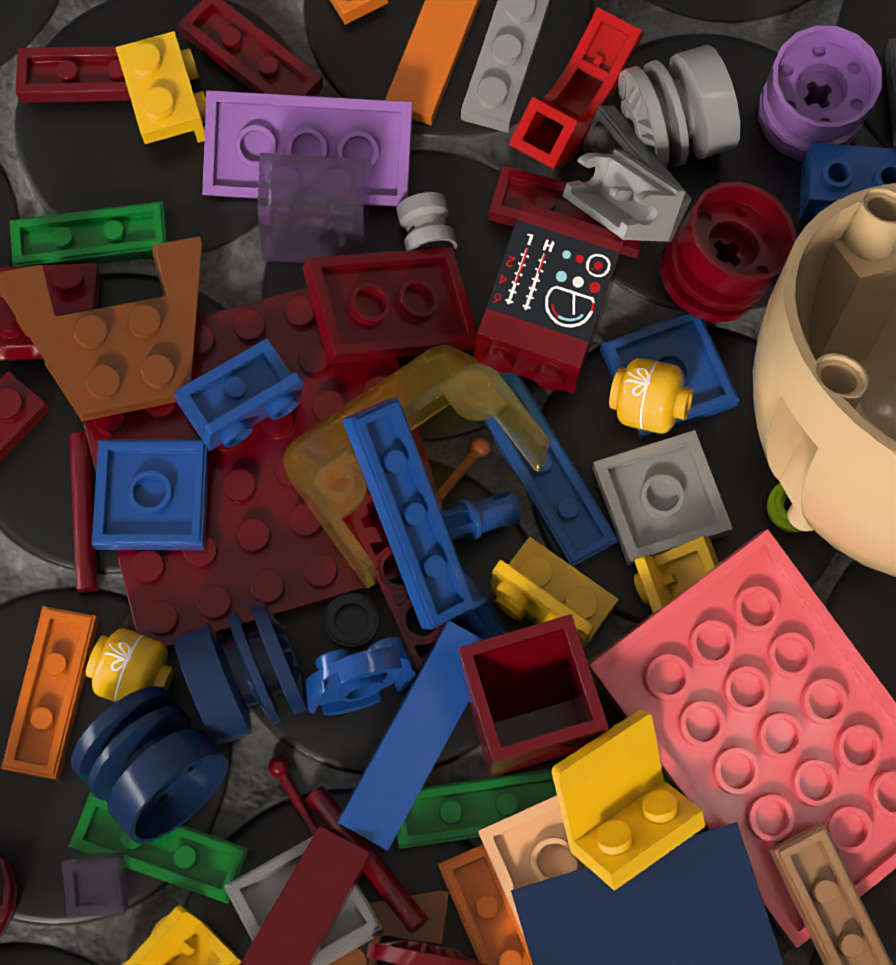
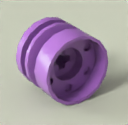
M816 25L796 32L781 46L758 99V123L765 139L780 153L798 161L804 160L811 143L850 145L860 131L863 122L870 114L882 89V67L873 48L858 34L839 26Z

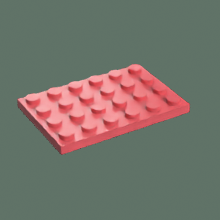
M768 529L758 533L588 662L591 674L624 719L640 709H644L652 715L662 771L677 791L703 810L704 829L708 831L737 822L767 915L789 945L798 948L811 937L768 850L769 848L817 823L825 824L860 897L896 869V702Z

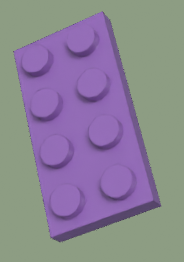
M206 90L202 195L397 207L401 201L408 198L413 103Z

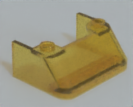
M439 345L427 350L293 440L285 451L284 467L288 479L367 589L377 583L374 564L342 520L358 509L364 502L367 494V484L342 419L386 399L398 397L412 431L451 404L459 415L469 420L481 421L494 416L535 472L545 466L550 439L496 370L454 346Z

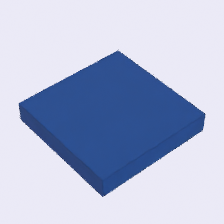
M688 312L601 343L600 351L612 379H614L618 368H626L636 358L650 359L680 367L684 373L685 387L693 388V399L687 419L677 418L671 430L734 408L740 401L704 320L695 318ZM634 428L640 442L660 435L659 433Z
M98 440L92 546L94 549L205 550L209 450L202 440Z

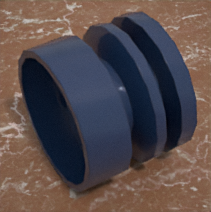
M264 600L250 605L258 628L254 632L248 634L238 611L229 614L232 641L223 644L209 623L173 637L175 651L187 686L202 722L217 748L252 734V722L248 708L259 703L273 725L281 722V716L274 699L279 694L284 693L294 716L308 711L302 689L304 676L284 626H281L269 612Z
M149 686L140 689L111 705L91 723L79 738L71 755V767L74 772L88 784L89 790L101 800H107L109 814L130 839L136 843L152 842L171 833L187 822L218 790L228 770V759L199 728H191V718L180 706H177L178 703L163 687Z

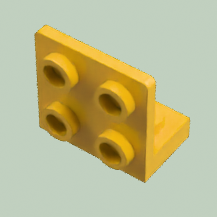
M530 536L509 564L499 560L493 568L491 593L497 596L494 603L500 610L517 621H521L525 616L534 624L572 614L583 650L619 600Z
M644 709L638 710L614 725L611 729L570 754L552 768V776L570 852L614 891L705 827L703 810L664 781L653 718Z

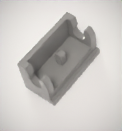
M614 149L613 154L587 153L579 157L578 162L587 168L595 167V173L587 182L579 180L567 182L562 195L564 198L623 240L669 241L685 194L683 189L623 150Z

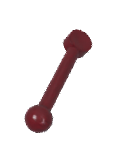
M275 756L268 763V772L271 776L279 778L312 837L317 831L318 825L288 773L290 768L288 760L283 756Z

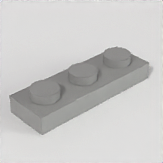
M550 0L497 1L461 108V120L509 133L546 20Z

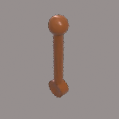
M478 437L472 441L470 453L435 493L441 511L442 501L478 458L489 455L491 443L486 438Z

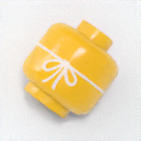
M636 358L626 368H618L611 387L609 405L611 409L617 411V417L623 425L665 434L671 430L677 418L687 419L693 399V388L685 387V377L680 367L650 359Z
M121 628L116 630L110 637L102 635L90 655L86 676L92 678V689L96 695L117 702L128 694L149 686L163 687L168 691L175 668L166 665L168 651L163 643L134 631Z

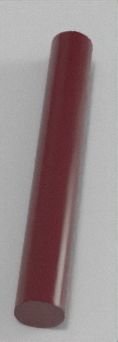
M76 432L69 435L76 591L88 593L98 590L97 554L92 546L94 517L92 457L86 433Z
M320 786L312 791L306 798L309 806L330 832L370 852L371 859L363 874L411 934L420 929L428 921L427 915L367 840L336 822L342 809L324 786Z

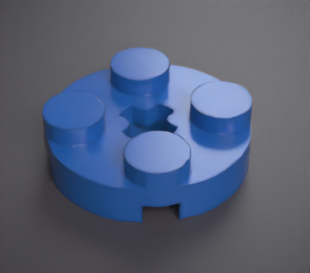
M391 637L372 644L368 650L349 655L347 650L340 649L318 657L315 660L317 671L303 682L302 689L309 712L314 714L318 705H321L324 715H338L363 709L383 701L380 690L393 683L397 693H399L413 682L416 677V671L409 652L403 648L401 639Z

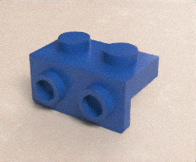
M265 339L174 391V399L208 450L211 451L221 444L229 448L242 442L253 432V425L269 416L272 420H278L292 412L300 403L298 399L302 395L304 380L298 372L290 373L269 340Z

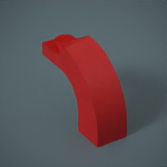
M597 7L564 72L544 97L531 98L508 145L553 169H560L567 165L581 150L599 106L611 105L618 92L620 72L627 68L645 32Z

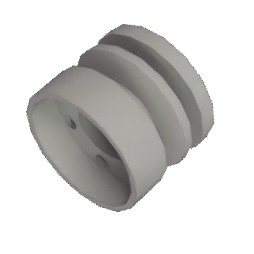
M706 44L677 53L670 58L668 71L661 62L653 60L645 64L643 70L638 66H634L620 72L618 91L621 115L635 130L634 132L638 139L651 149L666 169L668 164L673 168L686 164L689 149L694 156L701 160L737 148L740 140L738 102L730 75L724 61L715 48Z

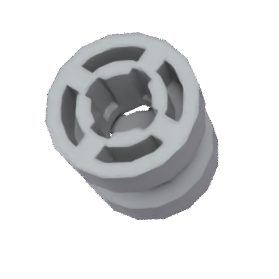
M437 192L419 193L404 199L398 204L396 210L399 224L406 229L408 234L404 239L406 250L452 247L453 251H455L457 241L454 229L446 225L449 209L446 197L443 194Z

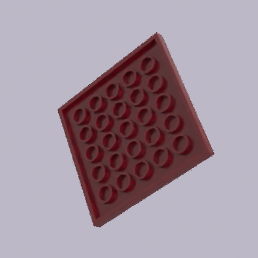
M307 287L196 318L191 381L261 341L268 339L290 373L298 372L301 375L304 385L301 398L298 399L300 403L292 412L278 420H272L269 416L253 425V432L242 442L229 448L221 444L209 451L205 550H116L136 632L160 641L166 646L167 651L175 649L174 636L206 623L211 625L218 636L231 632L229 614L238 611L245 627L256 625L250 605L264 600L269 612L276 619L330 603L342 594H360L380 588L352 521L353 510L361 498L370 494L342 419L386 399L398 397L434 494L438 490L396 357L328 364ZM177 402L83 421L95 471L97 470L98 440H202ZM374 502L366 505L368 515L361 520L365 529L374 526L380 535L382 542L371 543L374 554L378 555L390 544ZM452 541V543H453V545H454V548H455V551H456V553H457V550H456L454 541ZM392 553L385 560L383 571L388 581L394 584L403 581V578Z

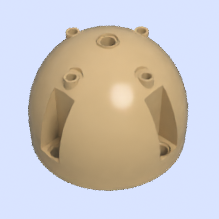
M896 183L875 186L852 193L819 212L804 227L794 242L770 296L758 333L753 366V397L757 429L769 467L774 476L780 481L792 503L787 511L789 522L801 531H816L834 548L862 565L896 577Z

